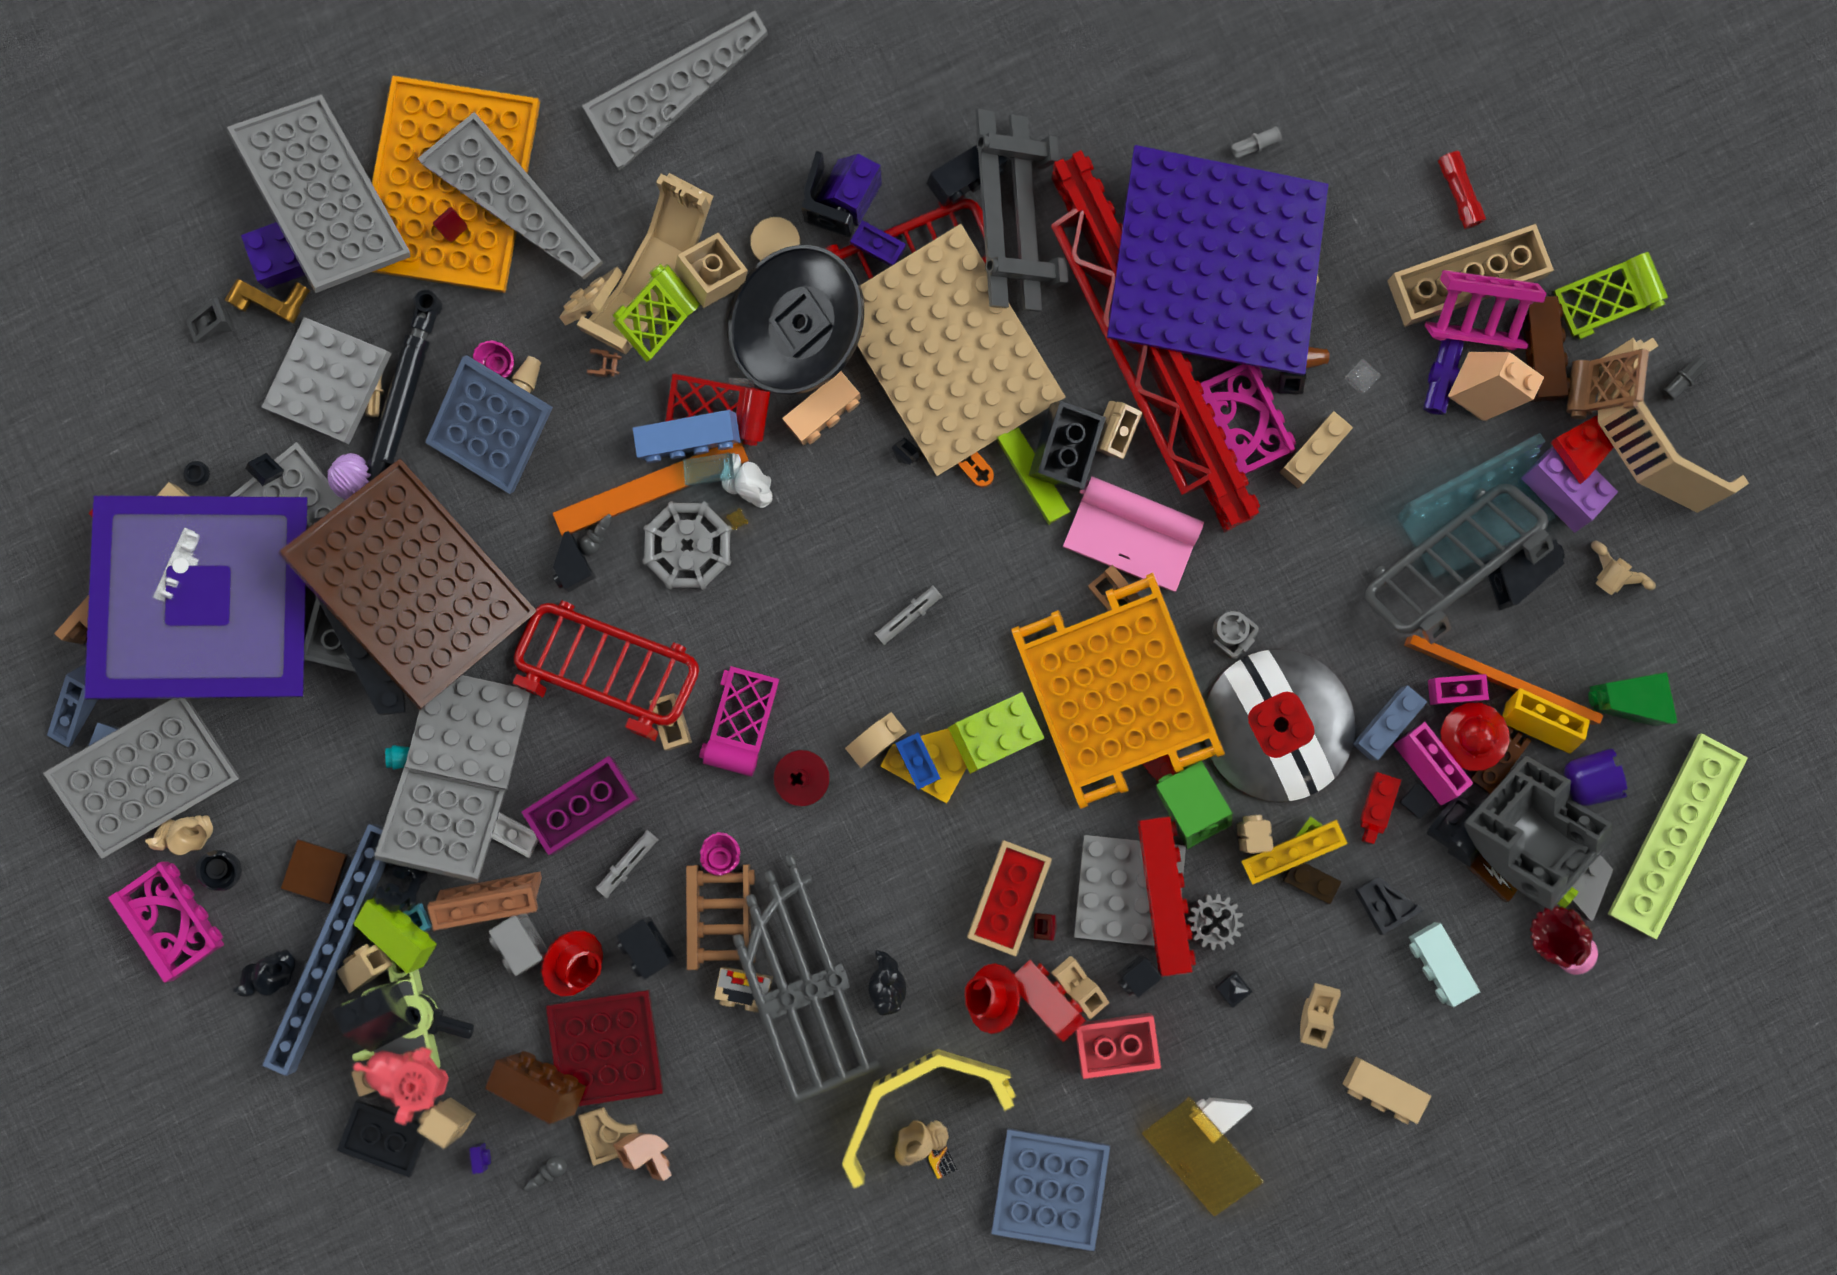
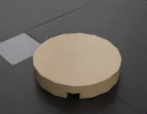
M770 217L762 220L754 228L751 235V248L754 256L759 261L780 249L800 245V236L797 228L790 221L781 217Z

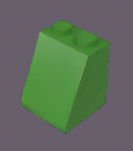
M1202 761L1183 767L1184 770L1175 775L1167 774L1159 779V783L1156 784L1157 793L1171 820L1176 822L1177 831L1187 849L1232 826L1233 813Z

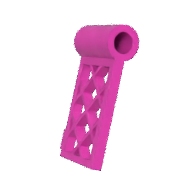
M730 666L729 671L724 670L720 685L725 687L708 744L703 743L699 758H703V764L753 777L780 679ZM734 674L745 676L749 685L736 692L732 685ZM750 678H754L757 680L752 683ZM762 681L772 683L771 692L760 698L754 686ZM731 688L734 693L728 696ZM752 688L758 700L745 707L739 694ZM736 697L742 709L729 716L725 709L726 702ZM766 699H768L767 706L763 703ZM761 703L765 710L764 717L753 722L747 710ZM724 712L727 718L721 720ZM745 712L751 724L738 731L731 719ZM727 721L731 723L736 732L727 738L717 736L719 726ZM762 723L759 731L756 725ZM754 727L758 734L756 745L745 743L740 734ZM738 736L741 742L732 739Z

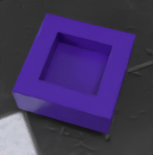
M485 1143L474 1144L469 1148L472 1174H479L485 1172L488 1169V1165L491 1164V1153L489 1149H486Z

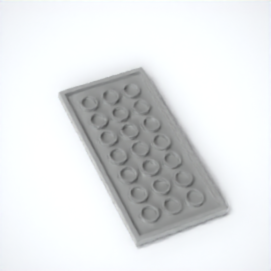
M322 94L227 127L229 136L315 293L410 257L407 245Z

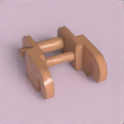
M590 349V354L597 353L603 356L602 369L599 371L587 370L588 375L595 374V376L607 377V374H611L612 377L619 375L620 372L616 371L617 361L621 360L622 357L618 356V353L612 355L607 350ZM607 359H612L611 370L606 369Z

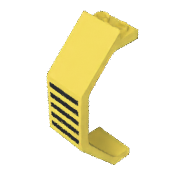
M937 1049L875 1081L842 1163L853 1187L856 1188L864 1184L865 1173L856 1157V1152L876 1105L883 1095L937 1067H947L989 1080L1004 1110H1007L1014 1106L1012 1099L1016 1097L1008 1081L1011 1078L1010 1071Z

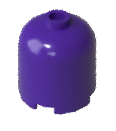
M1613 748L1573 759L1566 764L1563 774L1565 778L1571 780L1570 798L1572 801L1581 806H1591L1627 797V794L1623 792V790H1627L1626 778L1622 766L1615 765L1613 757H1616L1617 754Z

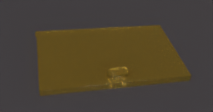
M1190 1096L1142 1132L1143 1136L1214 1217L1264 1183V1180Z

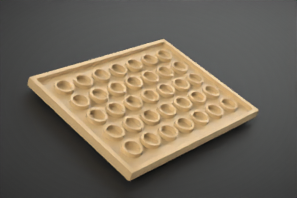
M959 224L860 285L864 298V324L857 346L936 476L994 442L998 436L1012 431L1050 407L1051 403L1065 398L1064 393L1011 305L1009 304L1008 308L989 307L985 262L962 224Z

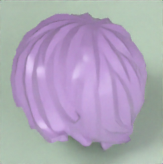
M357 454L341 455L332 463V466L327 471L330 488L338 497H342L345 500L370 482L366 479L371 476V474L367 473L369 468L365 465V460Z

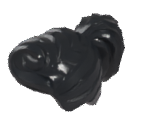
M285 949L275 952L274 955L271 954L262 958L256 964L245 966L242 970L240 986L234 988L233 991L241 997L253 996L255 991L265 996L276 993L280 988L289 985L295 968L294 957Z
M876 950L875 954L879 967L870 978L869 996L879 1015L894 1014L900 1010L901 1004L905 1000L906 982L901 972L898 971L897 961L886 952Z

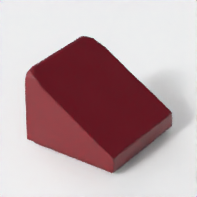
M449 207L433 222L436 229L450 243L468 228L467 224L452 207Z

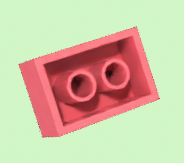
M1151 1013L1087 1021L1075 1031L1080 1071L1083 1079L1161 1068L1154 1016Z

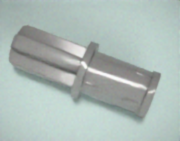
M1277 126L1259 134L1252 133L1251 137L1234 143L1231 146L1232 153L1235 158H1240L1255 151L1261 152L1262 148L1276 142H1281V133Z

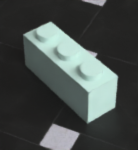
M1434 922L1408 937L1411 941L1409 947L1416 958L1420 957L1424 964L1422 970L1429 981H1434L1438 988L1435 990V993L1442 1004L1446 1003L1449 1006L1455 1007L1480 992L1441 923Z

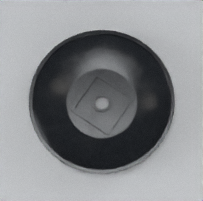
M795 245L768 255L747 274L745 282L738 288L731 306L728 335L731 351L738 367L754 384L777 394H802L826 384L848 363L861 337L864 324V298L861 286L849 265L836 254L824 248L813 245ZM801 317H805L804 326L798 329V320Z

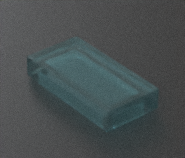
M730 453L683 460L685 485L691 486L734 479L733 455Z

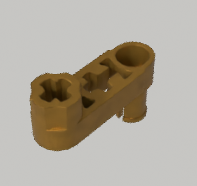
M236 279L225 301L246 312L250 303L253 302L294 324L301 312L299 308L310 290L295 282L286 301L281 302L244 281Z

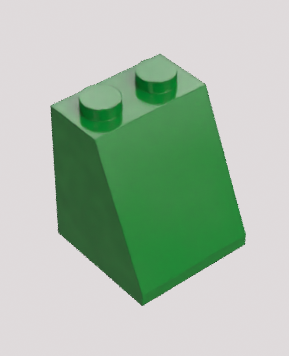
M1667 672L1589 686V703L1592 707L1594 706V711L1651 726L1678 723Z

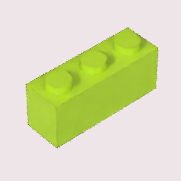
M375 898L365 902L353 923L407 974L424 967L437 945L429 937L428 933L421 930L411 921L408 915L400 910L396 912L387 910L382 905L376 904Z

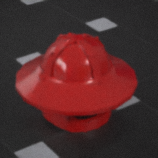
M1465 703L1454 708L1445 717L1440 730L1441 743L1459 766L1468 771H1483L1495 766L1505 756L1509 746V729L1504 717L1493 707L1483 703Z
M584 930L570 931L560 936L549 947L543 958L541 975L543 984L551 993L562 997L572 996L585 990L601 974L603 951L601 943L595 935Z
M997 963L985 965L965 987V1004L971 1019L981 1031L989 1034L1003 1032L1012 1024L1017 1015L1020 1002L1017 980L1014 974L1004 965Z

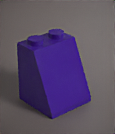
M860 154L838 159L816 202L832 208L839 206L847 209L850 212L849 214L853 216V224L859 226L882 185L881 165Z

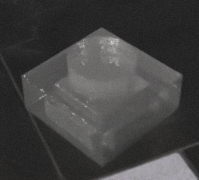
M1362 358L1344 379L1363 395L1381 375Z

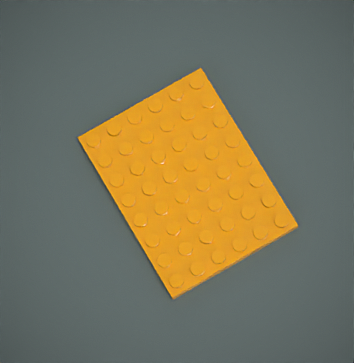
M392 76L372 185L407 245L410 257L373 272L501 293L506 292L516 231L427 169L417 158L475 112L527 173L540 107L539 98ZM449 207H452L468 226L451 243L433 225V222Z

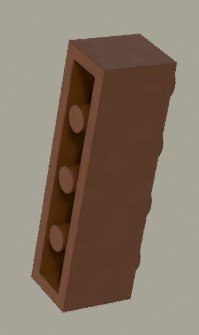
M1558 296L1545 297L1543 303L1533 302V304H1530L1523 322L1524 340L1528 344L1527 349H1525L1527 365L1544 377L1534 400L1531 402L1561 400L1568 396V392H1570L1571 383L1569 377L1566 376L1568 356L1567 353H1564L1563 348L1566 335L1564 328H1561L1563 307L1559 303Z

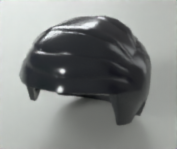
M213 850L206 853L199 859L195 867L197 880L203 887L210 890H229L237 884L242 874L238 858L234 854L223 850Z

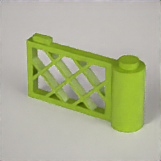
M1649 252L1637 255L1623 263L1553 291L1554 296H1558L1559 303L1562 304L1563 317L1572 337L1578 336L1579 340L1594 334V328L1649 307L1651 311L1666 305L1664 300L1668 299ZM1619 270L1622 271L1625 278L1622 287L1609 282L1612 273ZM1607 275V277H1606L1605 280L1600 279L1601 277H1604V276ZM1595 281L1603 285L1599 296L1585 292L1589 282ZM1606 286L1620 291L1615 303L1602 298ZM1570 290L1579 294L1575 306L1565 303L1562 293ZM1623 293L1633 296L1636 306L1626 308L1618 305ZM1583 296L1596 301L1591 313L1578 308ZM1599 303L1613 307L1609 317L1603 318L1595 314ZM1616 309L1621 311L1619 313L1614 314ZM1576 312L1589 317L1586 326L1576 329L1573 322ZM1592 319L1598 320L1594 323H1591Z
M659 264L649 273L651 277L647 285L626 308L622 305L613 314L615 318L613 324L646 362L653 358L687 316L693 313L700 305L695 296L668 264L665 266ZM651 289L658 295L659 302L651 300ZM638 304L645 305L646 316L639 315ZM652 307L660 309L661 319L653 316ZM667 310H670L677 318L675 321L668 320ZM625 318L633 319L634 330H630L623 322ZM640 321L647 322L649 333L641 332ZM655 324L662 325L663 335L656 334ZM642 338L650 340V351L643 345Z

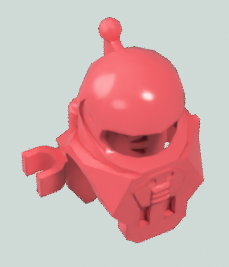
M421 1047L420 1050L415 1049V1052H405V1054L378 1051L370 1057L367 1065L357 1062L353 1066L355 1071L365 1072L367 1083L374 1090L378 1091L381 1096L390 1098L396 1106H401L397 1112L395 1122L404 1125L407 1121L412 1122L414 1111L433 1107L434 1098L445 1093L449 1079L446 1071L437 1068L432 1058H430L432 1050Z

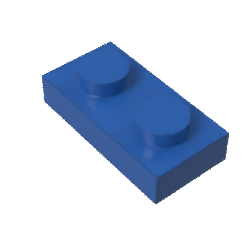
M919 732L895 743L918 790L941 779Z

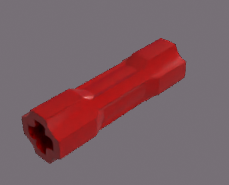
M1454 151L1440 157L1438 163L1452 191L1464 229H1469L1483 223L1486 217L1480 202L1476 199L1467 176L1466 166L1460 151Z

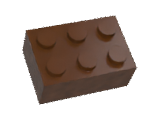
M526 1051L496 1060L485 1089L548 1124L575 1115L586 1088L585 1085L578 1082L576 1077L562 1074L557 1071L556 1066L550 1063H542L535 1059L536 1056Z

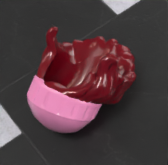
M1555 906L1552 910L1545 907L1544 911L1537 912V918L1533 919L1532 927L1530 928L1532 933L1530 938L1533 940L1534 950L1547 962L1559 965L1567 973L1579 975L1591 970L1597 961L1598 951L1595 942L1592 940V932L1585 925L1580 915L1574 909H1566L1562 906Z

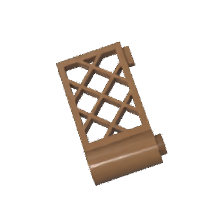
M1639 349L1591 361H1573L1570 377L1571 388L1568 394L1566 412L1571 414V418L1586 419L1587 415H1591L1596 410L1621 405L1626 409L1638 407V402H1642L1644 397L1649 350ZM1638 358L1637 366L1633 370L1631 366ZM1620 362L1622 366L1617 374H1615L1614 369ZM1599 366H1603L1605 370L1603 371L1601 376L1598 377ZM1627 373L1629 375V378L1623 385L1621 380ZM1610 377L1612 381L1605 388L1604 383ZM1635 384L1634 395L1630 396L1628 391ZM1617 387L1618 390H1619V392L1616 394V396H1615L1614 399H1613V398L1611 397V394L1613 393V391H1614L1615 388ZM1600 391L1602 395L1595 403L1596 395Z

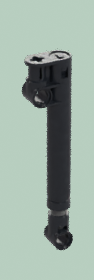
M421 290L414 298L415 310L409 326L412 329L411 334L405 335L404 346L399 354L366 465L369 468L367 473L371 474L369 478H366L368 481H371L395 463L396 453L426 358L425 353L430 345V342L426 339L428 335H431L436 317L442 311L443 305L441 300L430 290ZM433 299L432 306L424 308L425 301Z

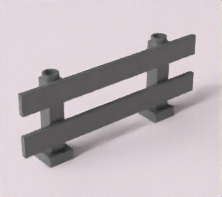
M977 109L975 110L977 148L979 154L986 253L985 269L988 281L989 307H1009L1007 278H1016L1021 281L1023 310L1040 312L1042 311L1040 281L1045 282V289H1056L1068 283L1066 258L1058 257L1049 262H1039L1031 160L1036 161V168L1046 169L1058 161L1057 137L1048 136L1041 141L1030 140L1028 117L1012 114L1009 115L1010 136L996 134L995 111ZM998 155L1012 157L1019 259L1005 257Z

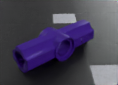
M1446 338V340L1440 342L1436 361L1433 363L1428 376L1429 388L1423 410L1435 415L1446 414L1450 399L1448 395L1460 372L1458 365L1464 347V342L1461 340Z

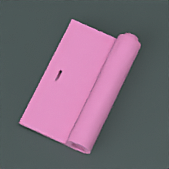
M1091 476L1090 481H1086L1085 488L1079 492L1084 496L1063 548L1108 566L1113 564L1116 569L1140 579L1146 578L1147 574L1153 572L1159 587L1175 593L1192 549L1201 533L1204 521Z

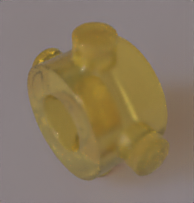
M738 508L731 515H727L726 519L730 520L733 530L748 524L749 520L745 519L742 513L743 509Z

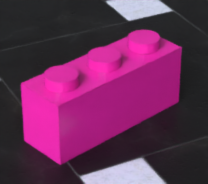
M1426 722L1410 730L1393 744L1441 806L1457 798L1473 784Z

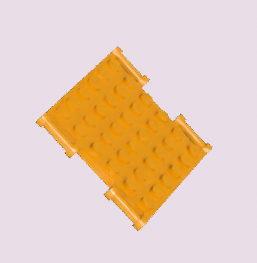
M1153 572L1147 574L1146 578L1114 590L1112 588L1105 591L1112 609L1108 612L1065 628L1061 613L1057 610L1052 612L1049 617L1021 628L1017 626L1011 629L1080 809L1088 807V803L1117 792L1122 794L1129 791L1122 771L1161 756L1169 755L1174 770L1177 773L1183 771V767L1215 755L1217 757L1225 755ZM1146 588H1151L1153 593L1123 606H1120L1118 600ZM1053 625L1056 626L1057 632L1030 643H1025L1024 637ZM1210 738L1212 746L1179 758L1177 750ZM1111 775L1114 776L1115 783L1086 794L1083 793L1082 786Z

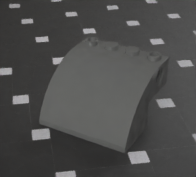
M1525 756L1466 820L1465 828L1475 847L1495 871L1519 891L1552 910L1611 843L1612 823L1569 799L1571 780Z

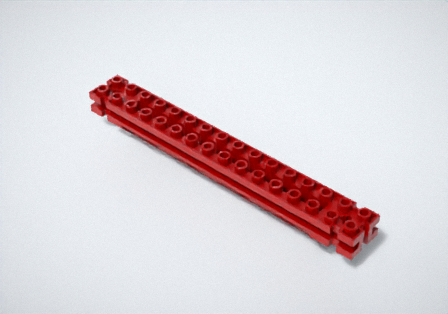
M1082 150L1073 153L1072 158L1066 161L1060 159L1054 162V171L1052 172L1051 179L1059 196L1061 195L1068 213L1050 226L1138 407L1143 412L1142 415L1181 495L1203 488L1210 505L1213 506L1216 512V517L1224 533L1240 524L1251 521L1259 514L1258 508H1260V504L1254 494L1249 495L1245 487L1249 485L1248 479L1243 471L1239 472L1235 464L1238 462L1237 457L1232 449H1228L1224 441L1226 440V435L1221 426L1217 427L1213 419L1215 412L1211 404H1206L1202 396L1204 390L1198 380L1195 381L1191 374L1193 368L1189 359L1183 358L1181 352L1125 342L1139 352L1135 377L1118 340L1107 338L1108 316L1113 297L1123 225L1122 223H1117L1114 217L1116 214L1112 202L1110 200L1106 201L1103 195L1105 189L1101 180L1093 177L1091 173L1094 167L1089 156L1085 157ZM1077 225L1072 248L1063 228ZM1081 229L1099 266L1081 260L1077 255ZM1085 273L1108 288L1104 312ZM1145 360L1163 397L1144 390L1140 384ZM1148 402L1171 417L1168 441H1166ZM1177 426L1195 463L1175 455L1172 449ZM1180 467L1199 480L1188 485Z

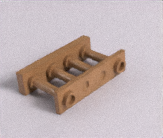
M750 864L743 865V872L728 873L723 876L704 873L703 870H700L699 865L686 866L687 970H698L700 964H704V961L740 960L737 950L704 951V948H700V938H704V935L744 934V946H748L751 937V913L749 911L750 907H748L746 902V896L751 895V885H755V870H750ZM704 883H743V898L704 899V896H700V886H704ZM743 908V924L704 925V922H700V912H704V909Z

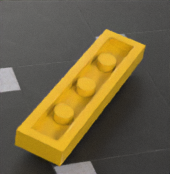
M1336 819L1275 845L1271 851L1259 852L1242 860V864L1253 885L1348 844Z

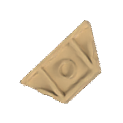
M618 266L604 276L594 280L586 289L583 290L581 288L570 296L571 300L563 306L565 310L559 317L565 325L580 320L581 316L585 317L589 311L593 314L599 312L623 275Z

